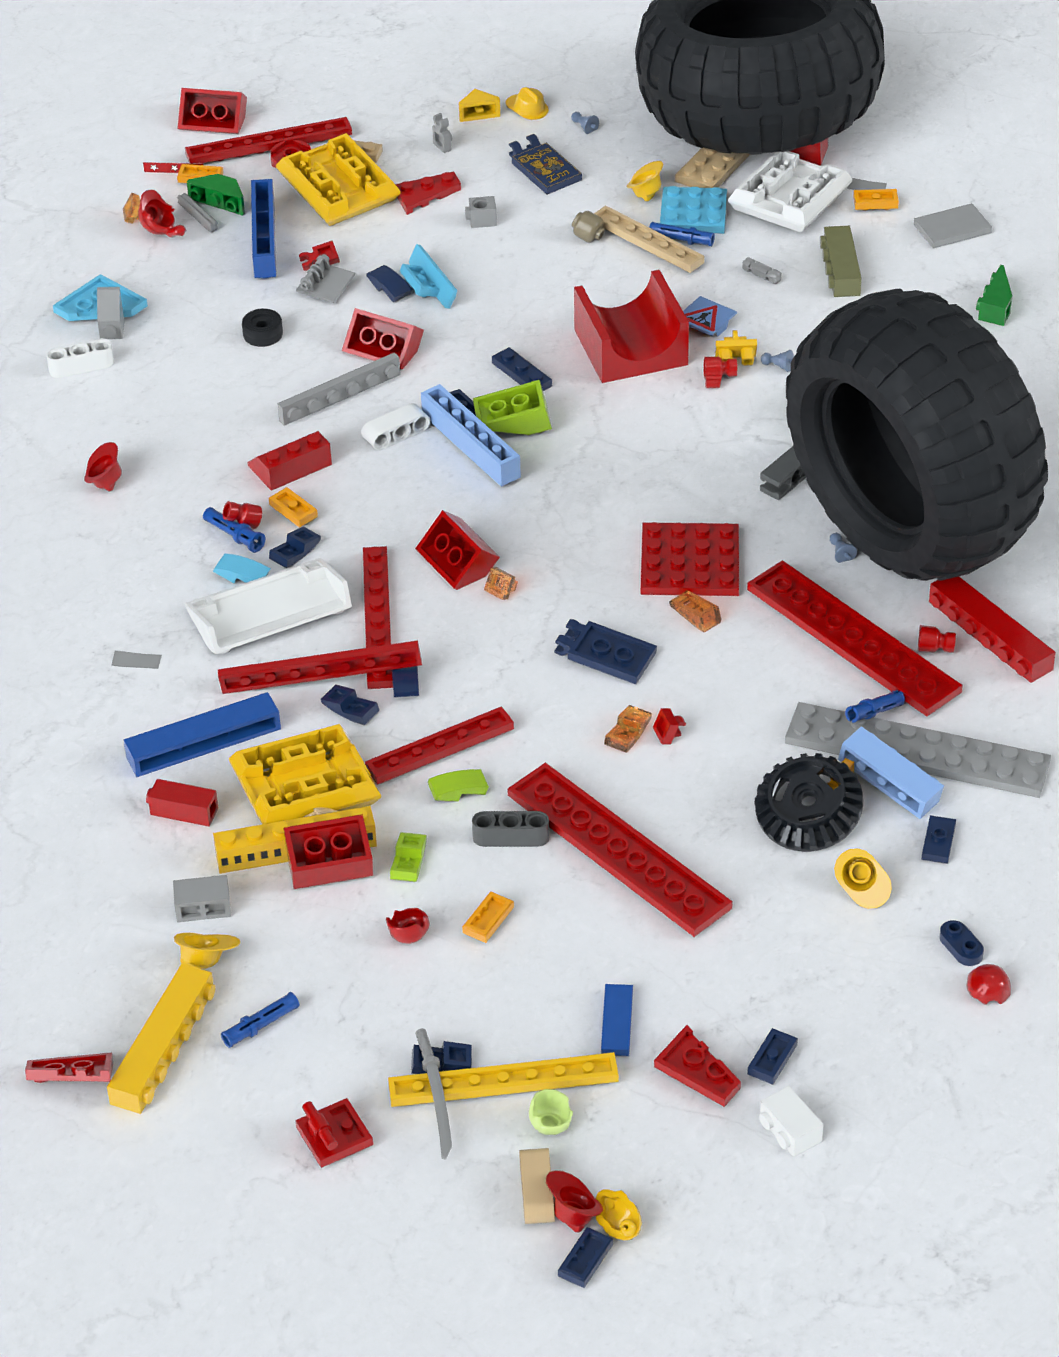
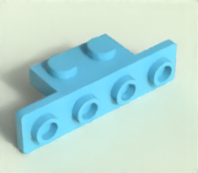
M416 244L409 259L410 265L402 264L400 273L418 296L437 297L445 308L450 309L456 298L457 289L424 248Z

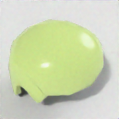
M543 1089L535 1093L529 1108V1119L533 1127L545 1135H557L567 1130L573 1115V1111L569 1107L568 1097L554 1089Z

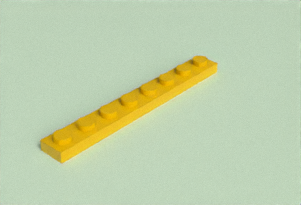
M614 1052L439 1072L445 1101L619 1082ZM427 1073L388 1077L391 1107L434 1102Z

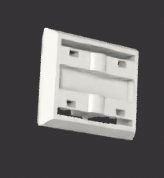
M779 151L745 180L730 196L728 202L737 211L802 232L846 190L852 182V177L844 169L829 164L822 167L799 159V154L790 151Z

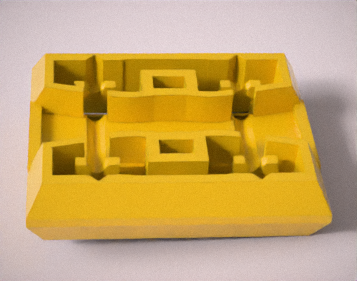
M347 133L330 139L327 144L306 152L299 151L286 156L276 164V168L329 226L392 202L401 194V191Z
M340 724L239 750L229 757V762L262 824L303 818L305 815L312 813L314 808L318 807L337 811L361 808L372 805L381 798V794L372 780L370 772Z

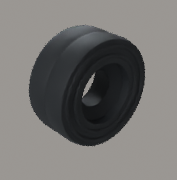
M266 308L255 309L248 312L242 319L243 337L250 345L257 347L270 346L282 338V319L279 313Z

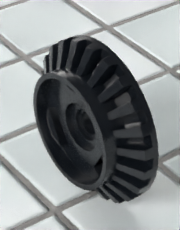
M807 753L800 754L801 757L793 759L792 756L786 758L785 763L781 765L777 763L773 766L771 773L764 775L762 784H759L757 787V796L755 797L754 804L758 823L763 832L773 842L790 850L811 852L826 849L846 838L860 820L864 799L861 784L854 771H851L847 764L838 762L833 756L826 758L821 753H815V756H808ZM822 774L830 777L839 786L833 790L819 775ZM789 782L782 800H775L779 789L783 784ZM807 796H812L816 799L815 803L810 806H805L801 802ZM821 817V818L816 819V820H813V821H805V822H802L803 820H808V819H812V818Z

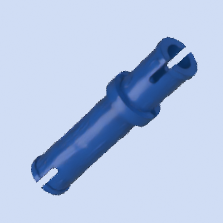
M651 222L649 228L670 239L686 241L690 245L697 243L712 247L715 240L713 232L699 231L695 227L688 229Z
M896 690L872 700L867 698L861 700L857 705L847 707L845 716L848 721L852 720V723L863 718L868 720L874 718L880 712L902 706L905 702V696L901 691L898 692Z
M289 992L250 1017L247 1015L242 1017L238 1024L221 1032L224 1044L231 1048L248 1036L254 1037L258 1034V1030L290 1011L297 1009L300 1006L294 993Z

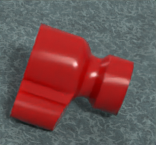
M718 356L704 357L705 387L720 388L721 379L724 374L728 377H737V358L723 361Z
M227 501L223 508V519L228 521L237 520L239 524L246 523L252 529H256L262 519V508L254 504H237Z
M920 625L918 651L934 653L938 649H943L944 652H954L956 633L946 632L942 634L936 627Z

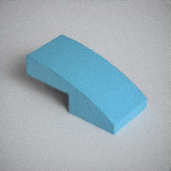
M224 553L213 572L232 583H235L237 578L247 583L267 576L271 568L246 557Z

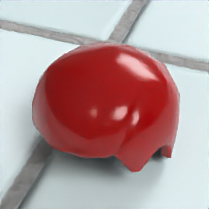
M407 908L402 911L395 910L391 920L389 917H386V923L392 938L400 943L412 944L419 941L426 934L430 926L427 914L419 908Z
M980 965L973 969L967 977L966 987L969 994L984 1005L989 1001H997L999 1004H1002L1011 994L1009 977L1003 968L997 965Z

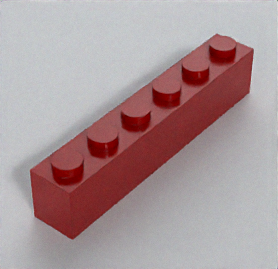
M961 577L936 580L930 584L929 602L933 607L939 609L951 621H954L967 634L973 636L985 648L993 652L1001 661L1007 663L1030 683L1054 669L1056 652Z

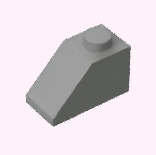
M97 287V322L100 339L123 338L125 322L120 287Z

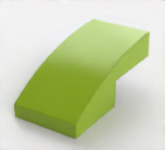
M481 769L448 772L429 778L427 782L434 800L459 801L462 794L486 795L489 788Z
M400 832L395 846V858L390 869V879L417 882L427 835Z

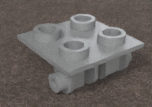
M323 254L318 256L315 264H312L310 269H308L307 275L301 279V284L296 289V292L335 303L355 276V272L329 265V257Z

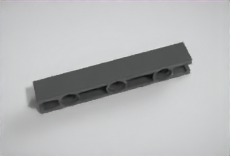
M793 446L760 473V479L767 481L765 484L760 485V491L778 501L806 478L801 464L797 460Z

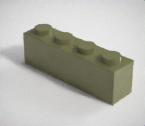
M850 225L824 227V236H820V249H823L822 258L823 262H825V273L828 275V288H832L834 297L860 296L862 278Z

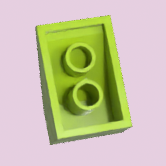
M540 380L473 398L476 417L494 432L531 435L552 429Z

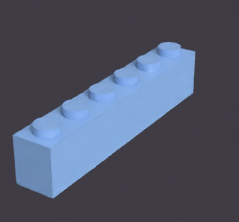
M439 384L421 392L422 411L430 417V422L501 487L521 478L520 455L442 385Z

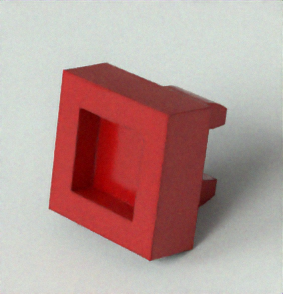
M661 708L653 729L661 744H671L674 737H679L682 734L678 727L685 726L686 722L682 716H674L670 708Z

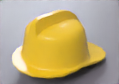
M523 87L518 94L510 96L505 101L509 109L530 120L541 119L549 111L547 104L544 102L543 94L534 88Z
M653 161L641 167L633 175L626 187L631 188L637 197H642L645 201L651 200L661 188L659 173L664 164L662 161Z
M856 848L849 849L838 857L834 867L835 877L858 905L871 909L878 908L886 903L892 890L891 880L871 854Z
M189 932L179 933L174 936V942L180 945L181 964L199 969H207L214 966L219 961L223 950L235 948L240 944V939L231 935H203Z

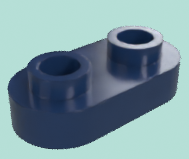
M950 920L942 924L939 938L948 951L959 963L965 966L978 965L983 959L984 947L982 943L960 921Z

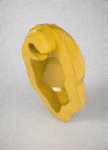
M603 1189L598 1192L596 1199L603 1206V1212L597 1215L595 1219L604 1228L605 1232L611 1237L625 1241L632 1240L638 1236L642 1226L641 1215L637 1206L629 1200L628 1196L622 1190L612 1191Z

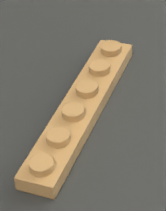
M606 205L594 213L603 219L604 229L689 273L704 264V255Z

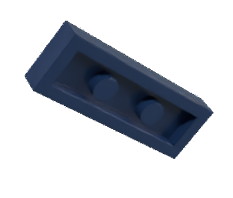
M510 347L492 356V364L518 384L522 385L540 380L543 391L552 387V379Z

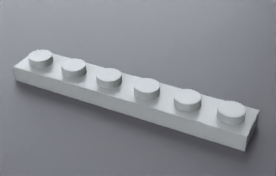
M395 353L389 354L277 403L279 421L285 426L399 376V356Z

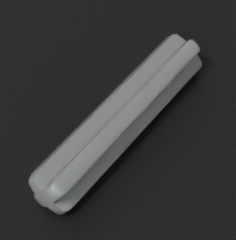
M186 193L178 195V203L209 232L218 229V222Z

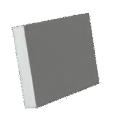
M972 203L914 218V226L933 248L992 233V226Z

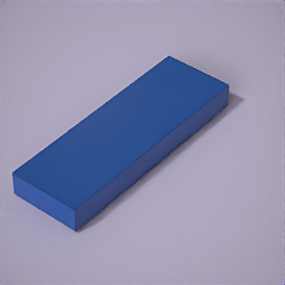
M605 984L601 1054L614 1052L615 1056H629L633 985Z

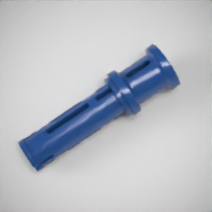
M208 507L204 511L203 519L233 536L236 543L246 545L251 552L256 553L264 546L265 535L261 532L253 531L248 524L224 520L223 514L213 507Z

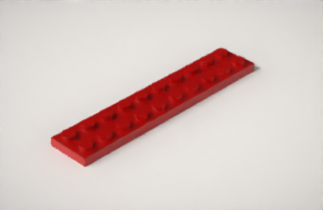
M780 561L747 582L748 591L891 692L901 691L905 696V702L926 717L962 693V684L785 561Z
M546 762L507 788L508 796L527 811L545 813L549 818V828L693 937L697 936L732 909V900Z

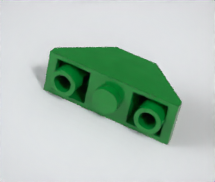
M214 174L187 181L188 196L194 201L242 216L245 214L243 194L236 179L221 174Z

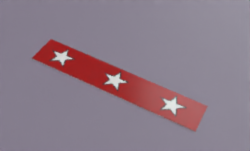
M143 162L144 172L179 173L182 164H203Z

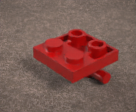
M348 1098L318 1111L313 1103L308 1101L302 1106L306 1116L295 1120L297 1130L321 1168L373 1145L371 1134Z

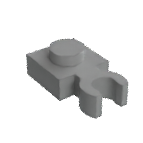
M442 113L433 116L435 124L432 126L433 144L446 153L451 151L452 135L447 130L449 121L447 118L442 119Z

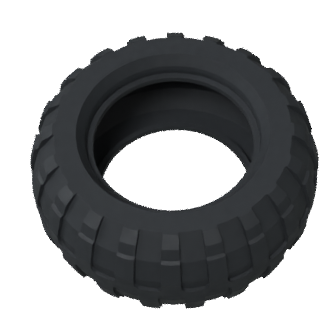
M653 0L642 16L635 48L639 89L648 111L653 113L669 134L680 139L683 138L685 142L696 147L708 148L721 153H748L749 155L792 151L796 148L814 145L834 134L841 133L852 126L853 121L866 113L868 107L874 101L876 91L879 89L885 67L883 26L875 4L871 3V0Z
M899 288L868 294L831 312L799 344L796 350L797 353L791 361V372L786 378L788 428H790L797 460L801 464L809 487L815 493L829 519L836 524L847 537L846 539L855 548L869 556L870 560L886 570H893L898 575L907 579L927 581L937 578L940 581L970 574L1004 555L1036 520L1039 508L1044 501V486L1048 482L1047 459H1045L1046 443L1044 431L1040 426L1036 405L1031 393L1028 392L1016 365L997 343L996 338L957 304L949 305L948 301L935 293L919 290L903 291Z

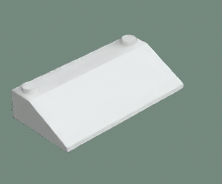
M318 558L187 602L185 606L207 647L214 654H224L229 652L231 648L330 614H341L345 609L351 608L352 604L347 581L324 560Z

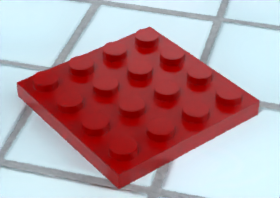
M642 522L641 595L739 596V524Z

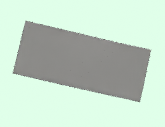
M852 178V182L847 189H886L887 183Z
M115 650L111 666L158 669L162 655Z

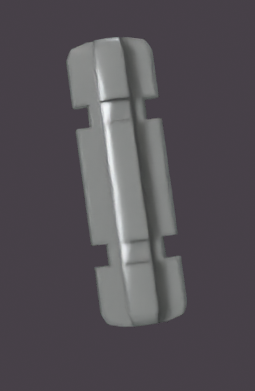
M747 257L742 262V268L765 280L768 279V281L774 284L781 280L782 273L776 269L772 271L771 267L758 261L755 263V260Z

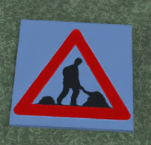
M699 296L683 311L689 321V327L713 336L715 333L717 336L721 335L727 329L729 320L737 314V311L702 296Z

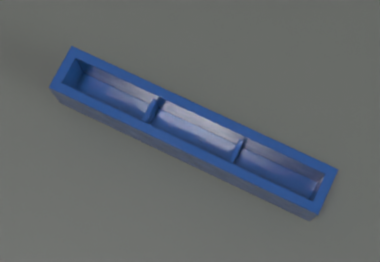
M251 180L254 278L276 277L273 180Z
M266 692L123 739L126 758L136 777H140L281 730L280 715L271 696Z

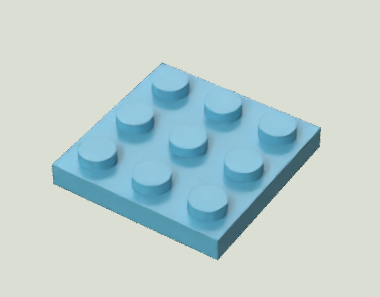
M663 187L660 224L688 229L695 227L699 231L724 234L727 189L718 187Z

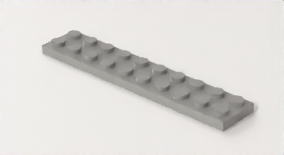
M798 702L785 736V744L839 755L842 743L862 726L929 775L1040 798L1051 755L878 718L868 720L863 718L852 723V720H847L845 711Z

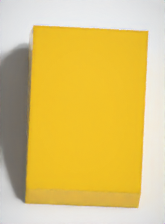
M474 89L459 102L460 122L500 117V98L498 96Z

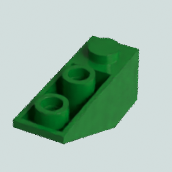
M1000 264L997 272L992 273L990 284L985 286L983 297L978 298L976 310L979 311L978 320L1004 326L1011 314L1012 292L1004 265Z

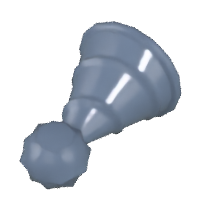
M574 112L571 116L573 122L581 124L586 134L597 130L599 127V118L595 115L582 117L580 112Z
M790 349L775 356H771L770 353H764L760 361L764 365H769L772 362L786 370V372H790L794 354Z
M836 532L830 535L829 541L836 546L835 560L838 563L853 560L856 557L857 548L852 544L842 541L841 534Z

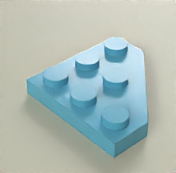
M100 274L54 304L53 312L68 321L97 319V287H120L124 317H132L148 305L146 298Z

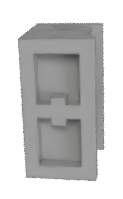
M227 875L173 880L177 923L231 917Z

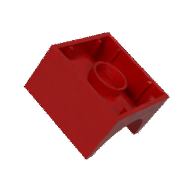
M660 269L651 271L650 280L646 288L637 298L619 307L604 308L597 306L591 302L583 285L574 287V330L602 383L688 365L689 321Z

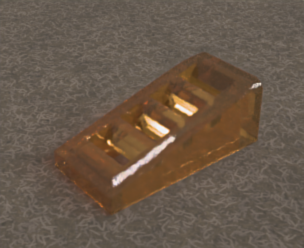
M688 590L669 601L670 606L702 632H706L721 623L719 606Z

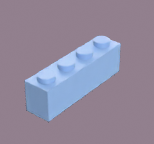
M862 726L842 743L838 757L840 762L845 758L853 761L854 772L919 819L939 802L944 785Z

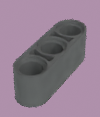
M481 811L472 818L473 841L475 844L483 847L543 846L549 841V818L540 811Z

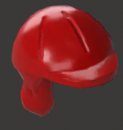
M151 189L143 192L140 199L138 217L144 229L152 234H165L171 238L183 236L187 231L182 225L174 227L175 218L172 212L175 209H172V205L166 203L157 191Z

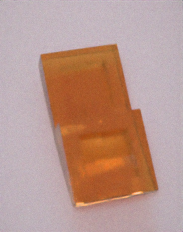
M629 705L618 715L617 725L605 735L604 745L627 753L644 732L652 718V713Z

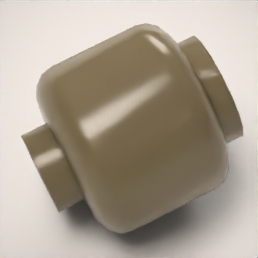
M591 211L579 212L572 222L574 234L587 243H591L595 239L600 240L605 232L603 219Z

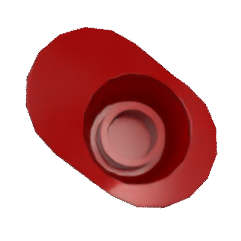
M114 442L104 443L92 453L87 463L84 478L86 483H93L97 488H105L109 492L114 489L116 481L122 475V469L117 461L118 446Z
M557 1170L548 1173L546 1184L555 1197L554 1215L574 1232H581L593 1216L600 1215L603 1212V1206L592 1195L586 1185L574 1175Z

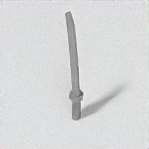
M421 1028L415 1034L424 1059L422 1067L427 1072L439 1130L441 1157L445 1160L452 1148L444 1091L438 1070L440 1061L438 1057L433 1056L426 1029Z

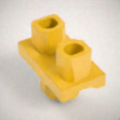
M732 330V337H724V340L716 341L715 356L721 357L723 361L741 357L742 365H753L757 351V339H747L746 336L738 337V331Z

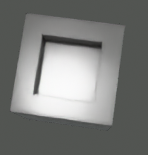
M494 196L469 198V207H465L466 220H470L471 228L497 226Z

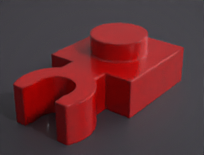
M333 240L312 247V253L302 252L299 254L300 262L308 260L302 263L304 271L310 269L311 265L317 261V257L323 254L329 257V265L340 262Z

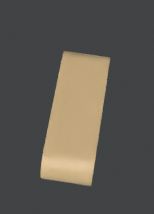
M549 1148L519 1150L525 1224L555 1222L553 1194L546 1184V1176L551 1172Z

